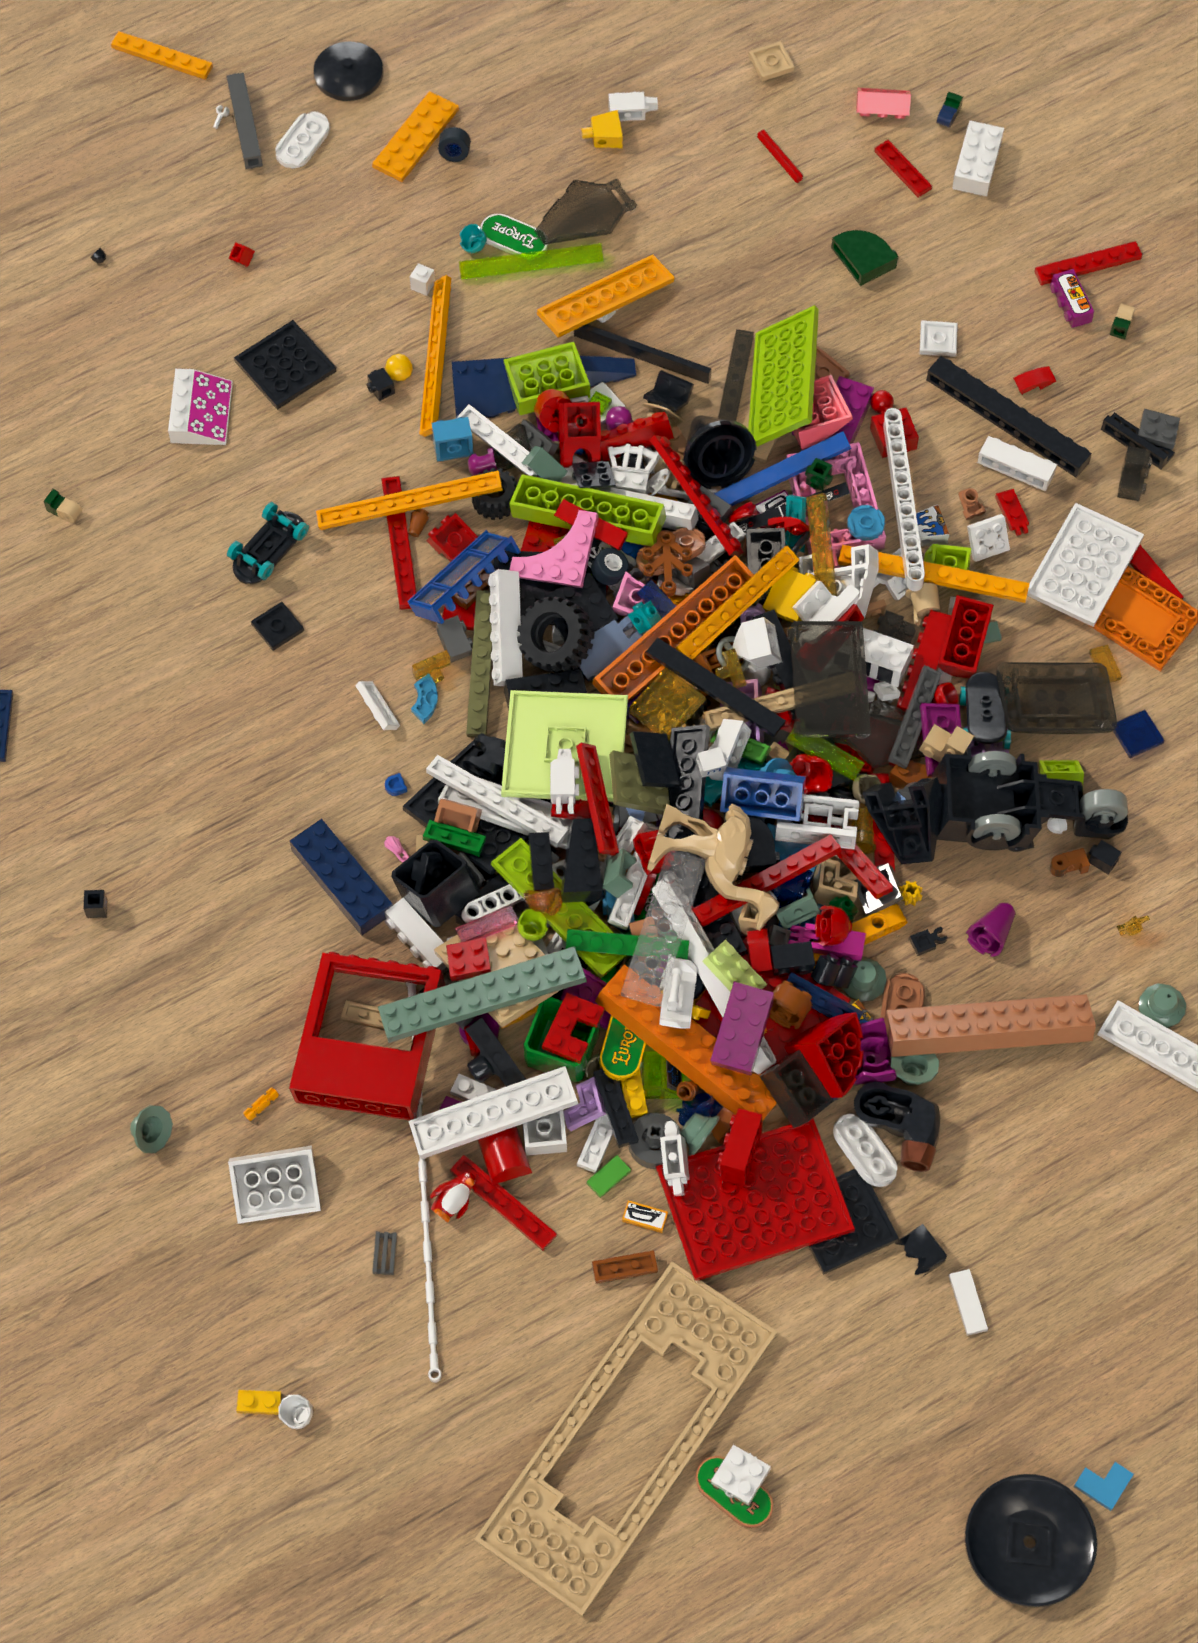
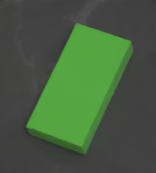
M616 1155L586 1181V1184L599 1198H602L631 1172V1169Z

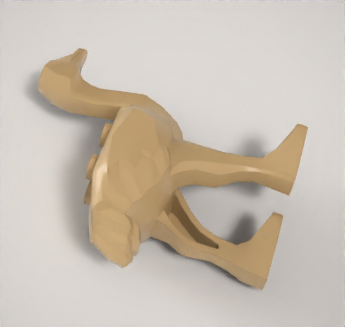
M666 804L647 869L652 871L663 856L670 851L690 852L705 858V870L708 880L720 895L726 899L749 902L757 907L758 922L756 930L760 931L764 924L777 913L780 903L764 891L733 885L738 875H743L748 860L745 857H748L753 840L750 839L751 826L747 814L740 807L731 804L728 807L729 811L725 815L726 822L719 829L710 827L705 821L689 817L677 808ZM677 824L687 827L695 833V835L683 839L664 837L670 828Z

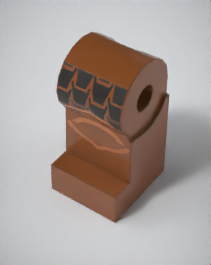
M1084 848L1054 856L1050 864L1051 874L1056 877H1062L1067 872L1079 870L1080 874L1087 873L1090 863Z

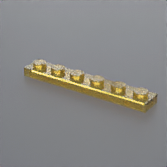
M820 493L806 497L815 579L821 581L832 595L837 596L827 495Z

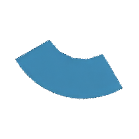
M429 673L414 684L418 698L411 708V712L423 724L433 715L438 701L437 687Z

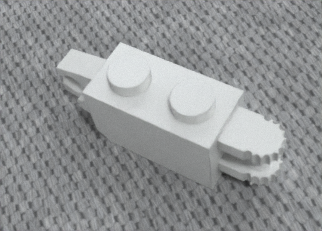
M559 749L557 759L550 763L551 804H556L557 814H561L562 804H568L569 814H574L575 796H579V784H575V778H579V766H575L571 749Z
M667 1121L664 1127L665 1137H660L664 1176L668 1181V1185L673 1186L674 1195L683 1196L684 1184H688V1180H690L686 1139L680 1134L678 1124L673 1121Z

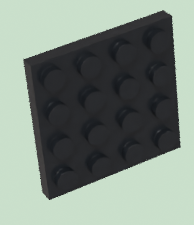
M294 320L234 357L235 363L277 410L337 372L334 364Z
M856 1169L836 1177L855 1231L809 1246L823 1275L899 1240L873 1187L859 1175Z

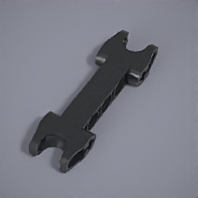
M475 736L473 740L474 747L484 752V754L479 757H464L463 767L481 778L495 780L498 774L503 775L506 741L496 737Z

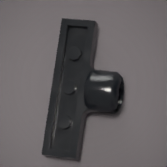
M482 1017L465 1029L480 1050L479 1055L468 1062L467 1065L476 1081L482 1083L492 1075H498L507 1087L527 1080Z

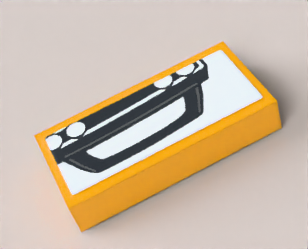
M628 1200L622 1222L662 1233L668 1212Z

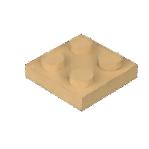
M781 41L749 51V58L761 81L794 71V65Z

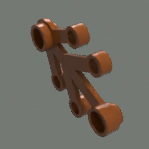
M667 530L658 533L657 542L652 547L643 549L642 558L650 561L653 559L654 554L663 548L662 555L653 563L644 565L643 574L646 577H651L663 564L664 582L661 585V594L665 597H672L676 593V584L672 581L671 564L680 570L681 574L685 577L692 575L693 567L691 564L682 563L672 555L671 549L680 554L681 559L684 561L691 559L692 550L680 546L675 542V535Z

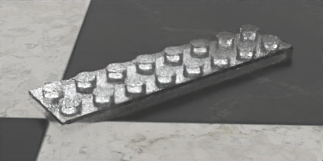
M670 851L666 854L621 991V996L661 1007L705 869V859L677 851Z

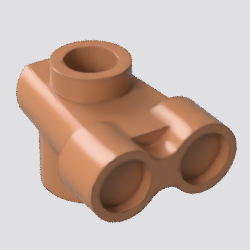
M968 488L958 493L966 520L986 512L983 504H980L977 500L978 493L975 489Z

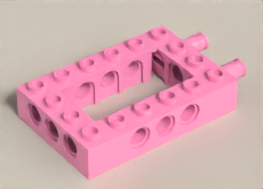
M860 443L850 444L852 449L825 462L833 465L831 475L844 473L854 508L861 505H870L877 510L878 506ZM797 453L788 454L786 458L791 457ZM806 471L789 479L792 493L795 496L806 497L816 493L815 489L813 490V488L806 484ZM818 505L806 510V524L816 527V531L806 542L809 555L818 554L826 559L828 570L840 568L837 557L840 556L842 545L856 547L869 544L876 550L884 549L886 540L884 530L878 538L870 541L855 538L848 529H834V531L824 533L825 524L821 520L820 506Z

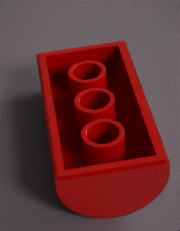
M959 595L956 596L938 667L943 672L960 678H970L973 674H976L994 607L993 604Z
M517 1126L478 1139L492 1185L532 1173Z

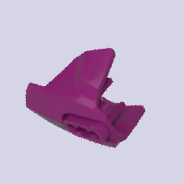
M884 1018L862 1023L863 1038H860L861 1051H864L861 1068L857 1070L854 1084L896 1080V1071L891 1068V1065H888L889 1062L891 1063V1052Z

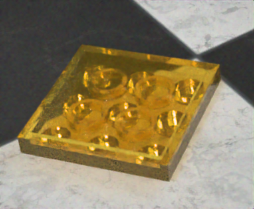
M665 667L631 704L629 713L654 733L667 734L669 741L671 739V728L682 727L704 703L706 698Z

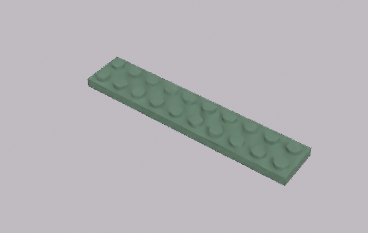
M573 946L379 1006L378 1010L388 1043L585 983L586 977Z

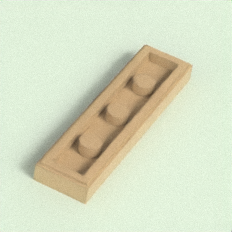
M346 1000L341 1020L384 1030L378 1007Z

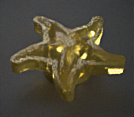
M1148 915L1140 918L1133 916L1128 922L1117 926L1120 936L1127 933L1129 936L1138 934L1143 930L1142 924L1149 921L1150 918Z

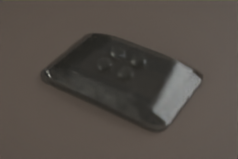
M1004 662L998 665L996 675L1000 699L1006 714L1007 729L1011 732L1028 734L1109 733L1117 727L1108 670L1103 664Z

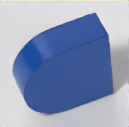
M400 773L386 779L385 790L389 795L397 796L407 792V787Z

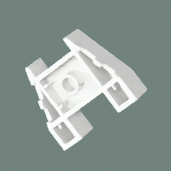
M869 544L851 547L852 566L827 570L826 560L818 554L799 557L800 573L805 575L807 572L814 575L815 579L821 581L832 595L838 597L849 584L858 589L860 597L854 604L858 606L865 618L879 570L878 550Z

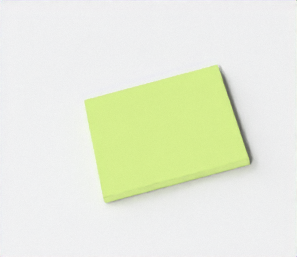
M511 690L501 797L551 799L550 763L557 759L559 749H571L575 766H579V778H575V784H579V796H575V800L582 799L588 801L576 745L582 742L596 746L607 800L614 802L609 754L613 750L624 752L628 695Z

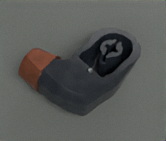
M875 1081L865 1084L858 1090L854 1099V1110L859 1119L869 1126L884 1129L892 1135L904 1138L900 1164L903 1167L918 1172L929 1171L939 1140V1106L913 1092L890 1087L881 1082Z

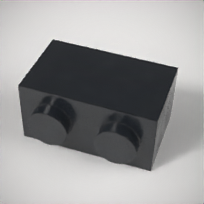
M811 941L771 946L773 976L787 977L791 973L805 975L814 970L815 961Z

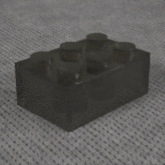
M800 1050L786 1055L759 1076L793 1128L809 1122L833 1102V1099Z

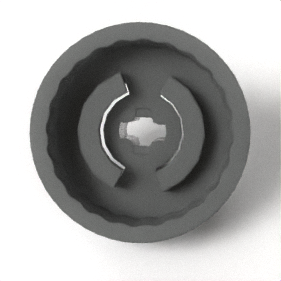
M648 1113L633 1123L639 1142L628 1145L633 1159L641 1166L656 1169V1166L663 1164L661 1149L651 1150L650 1148L658 1149L661 1147L660 1137H665V1124L667 1121L675 1122L671 1117L665 1114Z

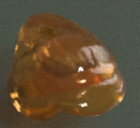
M559 888L543 891L526 890L524 892L525 903L534 911L546 912L552 916L556 915L562 908V895Z

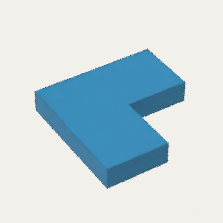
M1116 1462L1105 1479L1085 1467L1074 1488L1111 1511L1134 1474Z

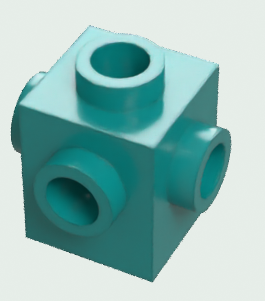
M651 600L645 604L642 601L632 607L634 611L628 614L639 634L651 629L662 619Z

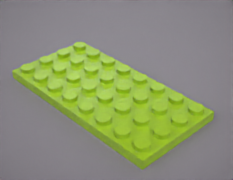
M815 305L755 334L748 430L753 435L757 447L812 422L819 309Z

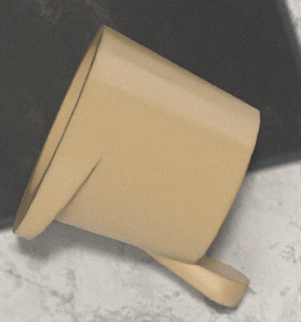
M924 583L919 591L906 590L905 595L911 599L914 607V624H919L918 617H929L930 610L940 612L939 591L936 584Z

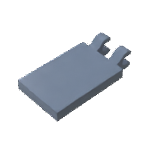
M628 616L623 618L619 624L613 620L594 632V639H591V644H593L592 650L588 649L587 654L589 656L586 660L582 659V664L577 667L582 670V674L587 682L595 678L643 636V634H639L636 631L628 639L624 632L634 626Z

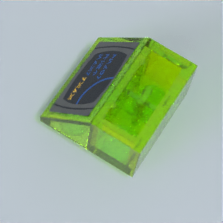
M644 1051L642 1073L645 1099H680L677 1096V1086L684 1081V1074L656 1051Z

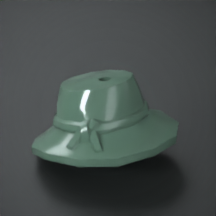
M863 957L861 961L854 960L853 963L858 966L849 988L842 989L852 999H859L860 1002L873 1001L883 994L887 983L885 970L877 961L867 957Z
M1157 983L1147 987L1139 999L1138 1010L1141 1014L1169 1028L1177 1025L1184 1017L1186 1002L1181 992L1172 986Z
M935 1054L891 1057V1068L896 1071V1076L901 1078L905 1084L917 1086L932 1081L938 1074L939 1060Z
M149 1105L133 1119L130 1132L134 1137L136 1146L144 1153H156L165 1146L171 1136L173 1126L170 1113L162 1106Z
M695 1113L685 1123L680 1134L686 1139L690 1156L694 1155L702 1146L706 1137L720 1120L719 1115L709 1118Z

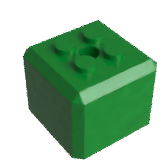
M549 997L539 1004L524 1042L525 1062L528 1067L546 1073L566 1066L570 1081L578 1082L583 1080L587 1063L592 1056L600 1035V1022L597 1028L579 1021L575 1025L571 1036L588 1043V1048L580 1064L544 1050L542 1045L563 1002Z

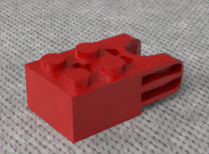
M600 402L558 403L561 466L569 468L573 463L574 453L578 449L585 450L588 462L601 461ZM578 417L579 419H582V424H580V426L577 423Z

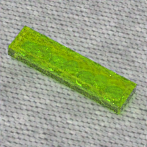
M798 724L795 725L786 740L787 743L808 755L823 758L831 765L832 769L853 781L864 766V762Z

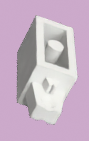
M644 92L609 94V112L618 110L620 121L645 120V112L658 110V101L656 97L644 96Z

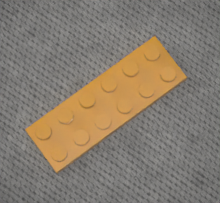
M429 91L373 161L372 168L403 182L459 111V105Z

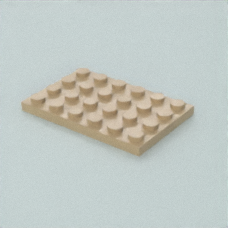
M502 909L482 918L434 949L436 956L449 969L446 945L486 938L491 972L545 955L532 941L524 939L519 934L516 923ZM558 991L488 1013L503 1028Z

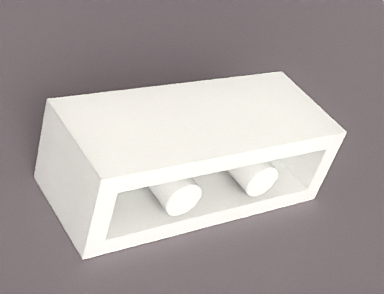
M723 719L714 744L711 749L721 747L722 753H726L728 758L726 768L738 767L752 732L744 721ZM724 772L713 774L709 777L712 780L723 781Z

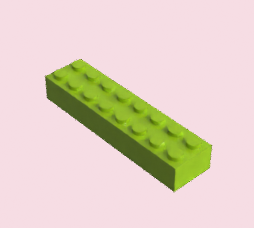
M523 474L509 503L511 514L514 518L571 529L572 525L554 516L562 500L565 499L588 512L597 513L599 518L628 532L629 535L625 540L626 542L652 547L657 542V535L661 532L666 519L665 506L662 503L590 488H578L576 485Z

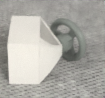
M765 617L741 623L736 637H724L717 645L716 656L721 666L729 672L740 673L748 668L749 663L759 668L781 663L782 659L775 625ZM723 646L728 652V663L725 662L722 656ZM745 659L743 665L733 667L736 660Z

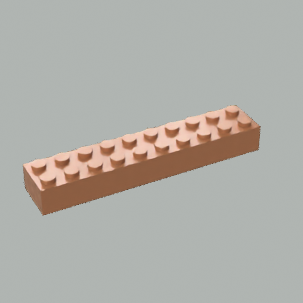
M1087 994L886 1010L885 1017L891 1057L1093 1041L1096 1028Z

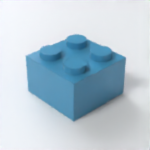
M458 417L452 420H440L432 423L433 444L437 462L469 457L473 454L472 432L468 417Z

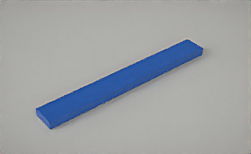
M844 431L714 494L732 507L806 471L807 467L812 465L815 458L825 462L852 448Z

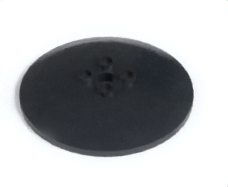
M1019 1474L995 1482L977 1498L966 1522L965 1548L974 1573L981 1583L993 1594L1018 1606L1045 1607L1069 1598L1085 1583L1096 1559L1097 1534L1087 1507L1071 1489L1052 1478L1036 1474ZM1032 1537L1036 1543L1035 1547H1026L1024 1545V1538Z

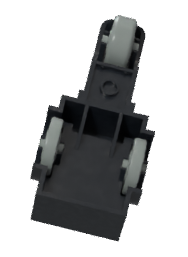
M967 748L963 755L945 753L932 773V777H938L943 793L937 840L966 842L972 847L982 850L1008 849L1012 852H1019L1034 848L1033 839L1042 829L1041 824L1045 823L1049 818L1073 820L1075 836L1110 839L1124 832L1128 825V803L1125 794L1112 789H1099L1085 794L1083 793V783L1080 781L1047 778L1046 774H1038L1037 762L1025 761L1024 754H1020L1016 759L1013 755L1006 752L987 751L971 758V749Z

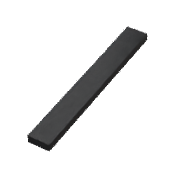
M588 324L574 330V336L707 384L711 380L712 369Z
M658 637L646 651V655L772 737H775L784 726L785 719Z

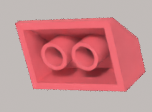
M857 87L856 113H860V116L877 114V117L887 118L888 115H895V118L905 119V116H909L911 93L907 90Z

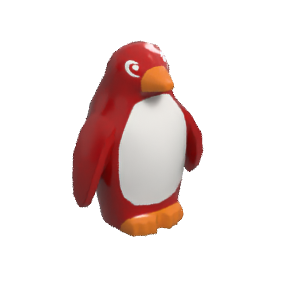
M464 1172L458 1177L439 1185L430 1195L431 1199L437 1196L431 1209L447 1223L456 1213V1219L461 1218L468 1209L469 1193L475 1184V1176L470 1172Z

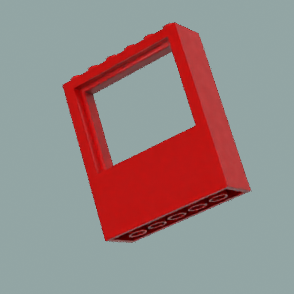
M322 952L289 1086L295 1102L404 1120L416 1119L436 1029L414 1035L410 1051L321 1038L319 1033L334 972L425 985L424 992L446 986L442 971L434 966L425 968L413 963L405 965L393 960L384 962L372 957L364 959L357 955L343 956L337 952Z

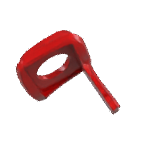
M748 502L740 506L731 514L728 522L732 523L743 517L758 515L756 505Z

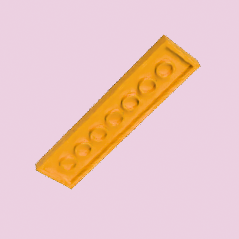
M652 254L537 309V315L559 338L673 283L675 277Z

